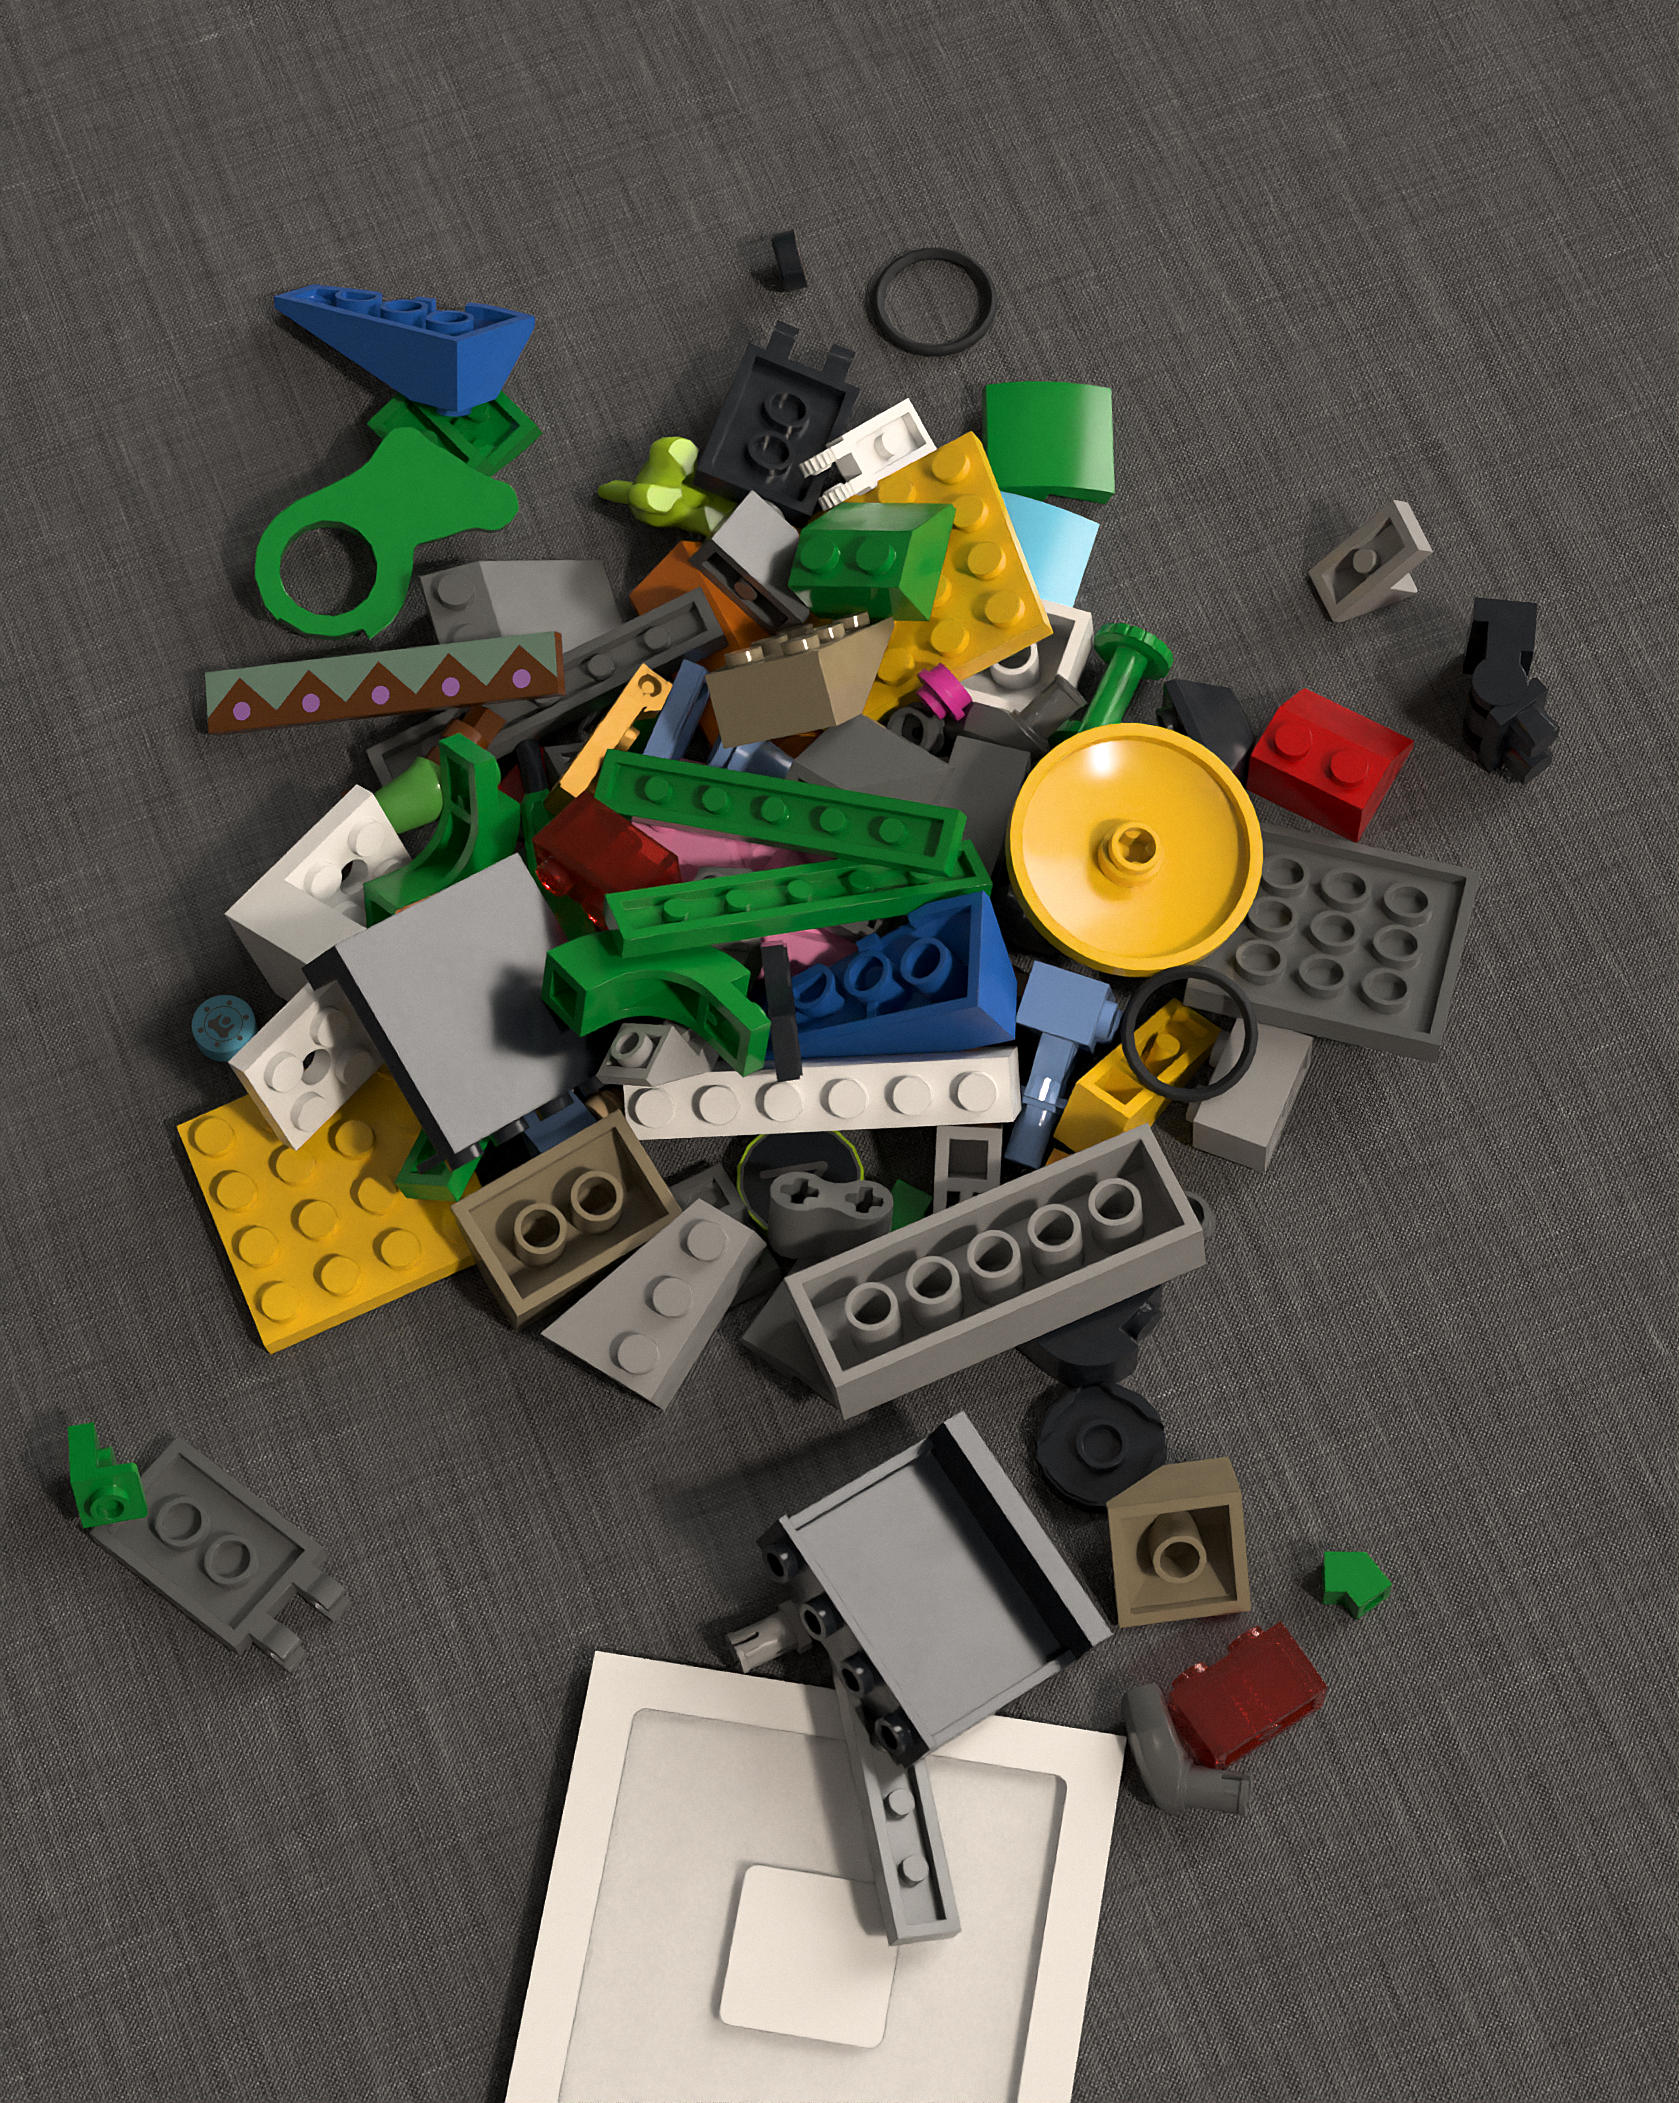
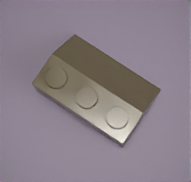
M620 1109L450 1206V1210L484 1281L516 1333L596 1287L683 1212Z

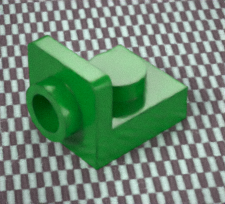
M94 1422L68 1426L70 1483L83 1528L145 1518L148 1515V1505L137 1465L135 1463L117 1465L112 1446L101 1448Z

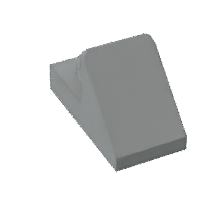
M1392 500L1309 570L1308 573L1332 621L1341 623L1407 599L1417 593V588L1409 572L1431 555L1433 551L1408 502Z

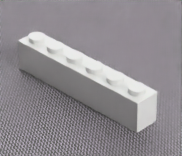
M1017 1046L981 1047L958 1052L802 1058L803 1075L800 1076L799 1080L777 1082L774 1060H764L763 1068L745 1077H742L726 1061H716L710 1072L654 1087L623 1085L626 1120L638 1140L1014 1122L1022 1110Z

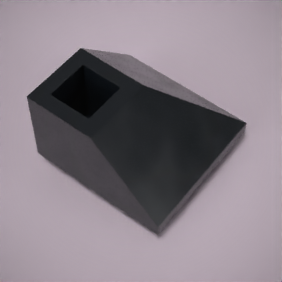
M1177 678L1164 682L1162 708L1156 709L1158 726L1189 737L1207 748L1232 771L1243 786L1248 776L1250 755L1254 750L1255 739L1231 688Z

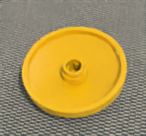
M1120 723L1095 727L1078 733L1056 746L1039 761L1018 792L1011 808L1006 830L1005 854L1008 875L1016 898L1027 918L1050 944L1078 963L1101 972L1125 977H1151L1165 969L1174 966L1193 965L1205 959L1231 936L1245 918L1257 893L1262 873L1263 844L1260 825L1248 794L1232 771L1215 754L1191 738L1169 729L1147 724Z

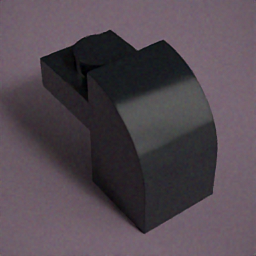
M1161 1283L1103 1308L1100 1312L1096 1311L1015 1347L1048 1376L1065 1385L1087 1388L1090 1386L1099 1387L1100 1383L1115 1384L1128 1377L1137 1369L1138 1345L1131 1338L1136 1342L1143 1340L1155 1328L1163 1315V1312L1159 1310L1161 1308L1163 1284Z

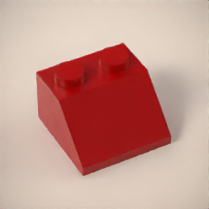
M1303 688L1279 706L1251 753L1246 790L1357 843L1414 747V740Z

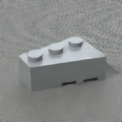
M699 1198L540 1334L665 1411L764 1251L767 1243L752 1229Z

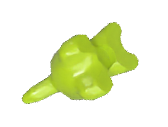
M679 436L662 437L653 442L649 450V458L642 465L633 482L614 480L600 485L598 488V495L601 498L628 504V509L634 517L650 527H677L688 532L698 533L706 538L728 511L737 504L691 485L698 468L697 458L699 449L690 440Z

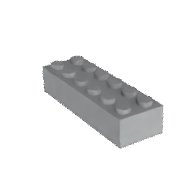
M1145 1123L784 1279L793 1313L843 1420H846L1206 1264L1203 1229L1148 1123Z

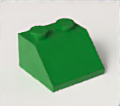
M841 502L801 530L787 586L819 619H835L856 612L868 611L870 620L892 616L893 621H929L956 508L952 504Z

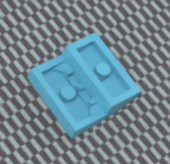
M1000 491L1040 598L1073 608L1100 524L1038 500Z

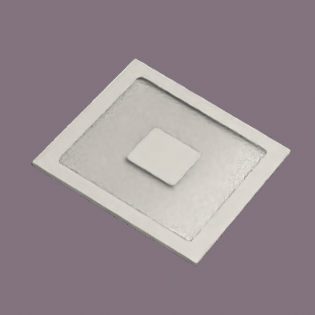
M595 1651L505 2103H1070L1127 1737L992 1715L925 1757L962 1931L950 1939L889 1946L836 1690Z

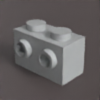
M1237 1018L1232 1032L1222 1029L1215 1041L1209 1066L1216 1069L1209 1085L1216 1083L1227 1075L1240 1057L1245 1038L1244 1021L1241 1018ZM1257 1022L1259 1034L1257 1049L1248 1071L1236 1085L1224 1094L1206 1101L1190 1102L1185 1119L1193 1123L1192 1147L1265 1173L1311 1064L1313 1037L1297 1031ZM1198 1084L1196 1088H1202L1205 1086Z

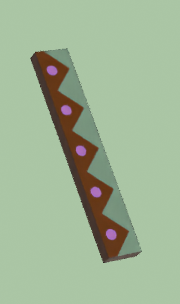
M556 631L205 672L209 734L216 736L566 696L562 635Z

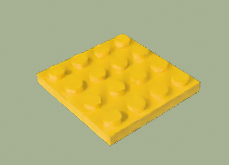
M972 431L878 480L877 487L861 496L854 494L842 501L855 503L952 504L956 508L930 620L894 621L895 626L862 712L864 715L878 723H882L890 719L897 710L904 708L909 703H921L915 692L923 684L919 681L916 674L923 668L930 671L940 662L961 682L1053 634L983 445ZM837 505L831 507L826 511L822 510L811 516L808 525L816 519H818L819 517H821L822 515H824L825 513H827L828 511H830L831 509H833L834 507H836ZM792 526L798 531V535L800 538L801 529ZM809 609L810 615L802 623H812L813 628L832 624V619H819Z
M385 1063L297 1151L278 1139L249 1094L176 1126L263 1344L270 1355L476 1264L450 1210V1206L456 1202L406 1198L394 1183L422 1126ZM475 1170L460 1200L482 1188Z

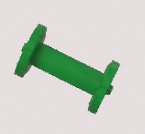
M1114 622L1102 625L1093 640V645L1095 646L1096 653L1100 655L1104 662L1108 663V666L1082 722L1066 720L1048 737L1050 749H1054L1063 741L1086 730L1109 724H1120L1140 679L1154 681L1160 680V678L1163 679L1168 675L1174 658L1167 645L1153 634L1136 626Z

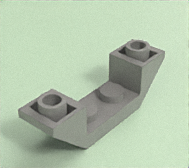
M700 867L693 881L751 873L753 871L750 868ZM761 937L711 945L737 960L751 972L747 991L748 997L763 967ZM665 1019L663 1025L622 1023L596 1077L603 1084L654 1087L712 1071L719 1054L695 1031L673 1020Z

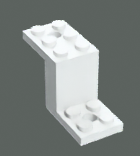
M357 784L224 914L275 994L288 1001L228 1063L278 1139L295 1151L385 1063L338 981L335 980L314 991L301 970L302 967L334 945L367 928L363 883L396 871L412 861L373 793ZM353 860L351 872L342 882L341 871L347 863ZM315 1050L311 1065L303 1072V1060L309 1053Z

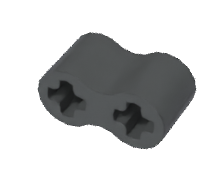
M807 1172L782 1174L770 1186L768 1244L779 1255L791 1259H804L812 1256L835 1257L891 1233L893 1196L886 1187L869 1180L832 1183Z

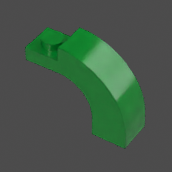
M461 733L438 741L443 806L441 818L432 839L425 849L404 867L363 883L367 928L395 915V911L436 894L514 854L519 834L520 803L497 788L501 775L495 756Z
M607 930L581 936L546 952L541 999L579 1037L623 1018L633 1016L661 1017L681 1023L695 1031L742 1077L764 1066L771 1021L758 1004L751 1002L747 998L751 972L723 951L707 945L621 959L612 935Z

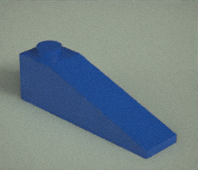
M312 284L274 296L275 309L411 401L435 406L437 414L450 417L468 415L472 412V407L497 398L535 328V316L479 303L469 302L465 305V312L436 310V298L417 296L413 300L399 299L383 302L381 292Z
M984 891L924 904L907 914L909 922L881 938L877 934L872 933L857 941L858 950L828 967L817 963L792 977L801 1059L958 1052L1015 1040L1017 980L990 897ZM765 992L755 997L754 1003L762 1008L769 1019L767 995ZM771 1031L769 1032L765 1060H774Z

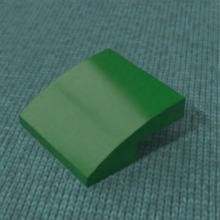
M1051 381L1005 382L985 385L982 389L983 448L1000 491L1041 502L1049 494L1100 504L1108 502L1115 493L1111 388Z
M502 390L496 399L474 406L470 414L458 417L437 414L435 406L411 401L398 392L366 423L382 440L393 428L412 426L420 431L430 442L447 450L476 471L489 477L515 459L543 434L538 426Z

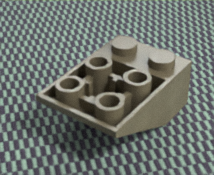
M861 611L837 617L831 620L832 624L813 628L812 623L800 624L777 631V636L752 642L749 648L725 654L726 666L705 675L723 748L726 749L834 727L862 714L895 626L893 617L870 621L868 611Z

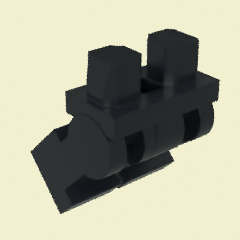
M1475 597L1463 653L1462 674H1471L1473 677L1461 728L1462 737L1472 750L1479 753L1477 761L1489 774L1504 764L1521 784L1525 785L1551 765L1553 754L1548 747L1558 738L1560 731L1558 724L1544 711L1548 694L1546 686L1537 677L1527 683L1534 654L1538 603Z

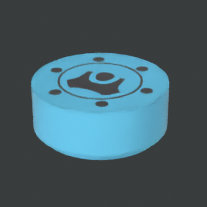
M219 995L206 1000L198 1007L192 1019V1032L199 1050L208 1058L216 1061L228 1062L258 1033L257 1023L251 1007L244 1000L232 995Z

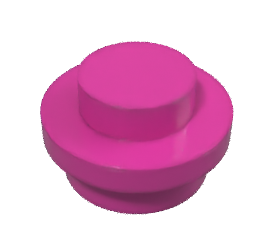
M939 662L930 671L923 668L916 674L923 686L915 693L925 707L939 721L947 714L956 722L965 716L962 709L973 700L958 679L942 663Z

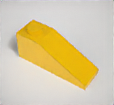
M1174 997L1134 1032L1135 1046L1142 1063L1151 1074L1166 1084L1183 1088L1212 1053L1215 1041L1222 1029L1190 1007L1183 1005L1181 1001ZM1121 1043L1076 1082L1053 1137L1078 1153L1145 1123H1148L1149 1127H1151L1172 1100L1154 1093L1138 1080L1129 1068Z

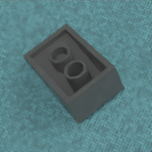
M601 559L476 561L419 577L426 614L436 645L556 631L562 635L563 653L622 625Z

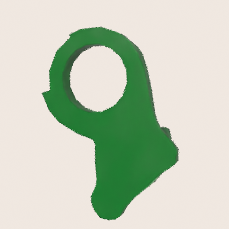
M414 427L393 428L385 436L371 459L360 469L319 491L296 500L273 519L263 532L257 546L255 580L266 609L277 621L303 637L339 641L363 633L368 639H372L392 623L404 605L412 575L414 548L468 531H480L490 534L500 532L509 525L519 511L518 498L515 490L508 483L493 479L476 471L452 453L430 442ZM321 527L343 529L357 536L371 551L377 568L376 582L368 598L354 610L336 616L316 615L299 607L285 592L280 577L281 560L289 545L303 533Z

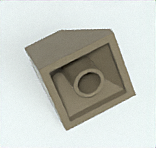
M1229 1456L1162 1465L1106 1502L1119 1628L1251 1611L1242 1497Z

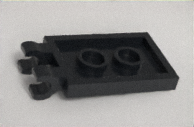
M777 320L766 350L751 343L748 344L691 485L735 503L741 501L753 490L763 500H767L777 506L791 526L802 530L809 523L830 468L815 476L809 475L805 477L799 465L827 450L826 444L843 435L860 388L844 382L855 355L854 351L833 343L822 372L788 359L800 329Z

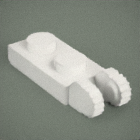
M909 398L826 444L827 450L800 464L799 467L805 477L809 475L815 476L830 468L832 462L835 461L838 471L846 483H839L826 490L822 497L817 499L823 511H826L854 494L861 496L876 488L878 480L936 450V447Z

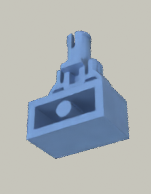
M1036 960L1034 961L1016 1015V1025L1023 1035L1038 1039L1040 1042L1027 1087L1020 1085L1022 1110L1016 1117L1003 1157L1004 1159L1035 1170L1040 1168L1053 1127H1055L1058 1116H1062L1068 1100L1063 1099L1079 1054L1096 1058L1100 1044L1111 1047L1114 1041L1122 1010H1119V1004L1114 1002L1115 996L1109 984Z

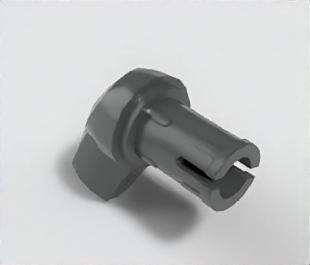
M1058 673L1054 677L1055 679L1021 712H1018L1016 709L1010 712L1006 709L978 702H970L962 709L965 716L958 722L948 714L943 717V734L945 740L954 744L957 735L1030 752L1031 762L1048 754L1046 748L1049 746V743L1046 739L1087 702L1072 684Z
M1155 1683L1137 1686L1126 1691L1121 1700V1708L1129 1747L1142 1782L1156 1806L1165 1813L1176 1817L1179 1816L1180 1812L1185 1813L1188 1807L1222 1811L1223 1813L1246 1817L1252 1796V1772L1227 1771L1194 1765L1193 1759L1188 1758V1754L1178 1738L1160 1688Z

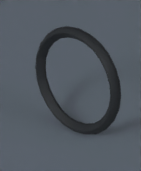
M943 247L922 248L910 251L896 258L884 269L876 281L872 294V310L877 325L883 334L896 346L910 353L927 357L947 356L959 353L973 346L985 336L993 324L996 315L997 292L988 272L972 257L960 251ZM932 259L951 261L965 267L980 282L985 294V309L977 326L966 336L945 344H924L903 336L891 324L884 308V297L887 287L896 274L915 262Z
M1197 965L1174 966L1155 973L1143 982L1127 1004L1120 1032L1123 1053L1129 1068L1138 1080L1160 1096L1188 1103L1209 1100L1224 1094L1236 1085L1252 1063L1259 1035L1256 1014L1249 998L1240 986L1221 972ZM1177 979H1201L1219 986L1236 1003L1244 1021V1045L1237 1063L1219 1081L1202 1088H1178L1160 1081L1142 1063L1135 1046V1022L1142 1004L1160 986Z

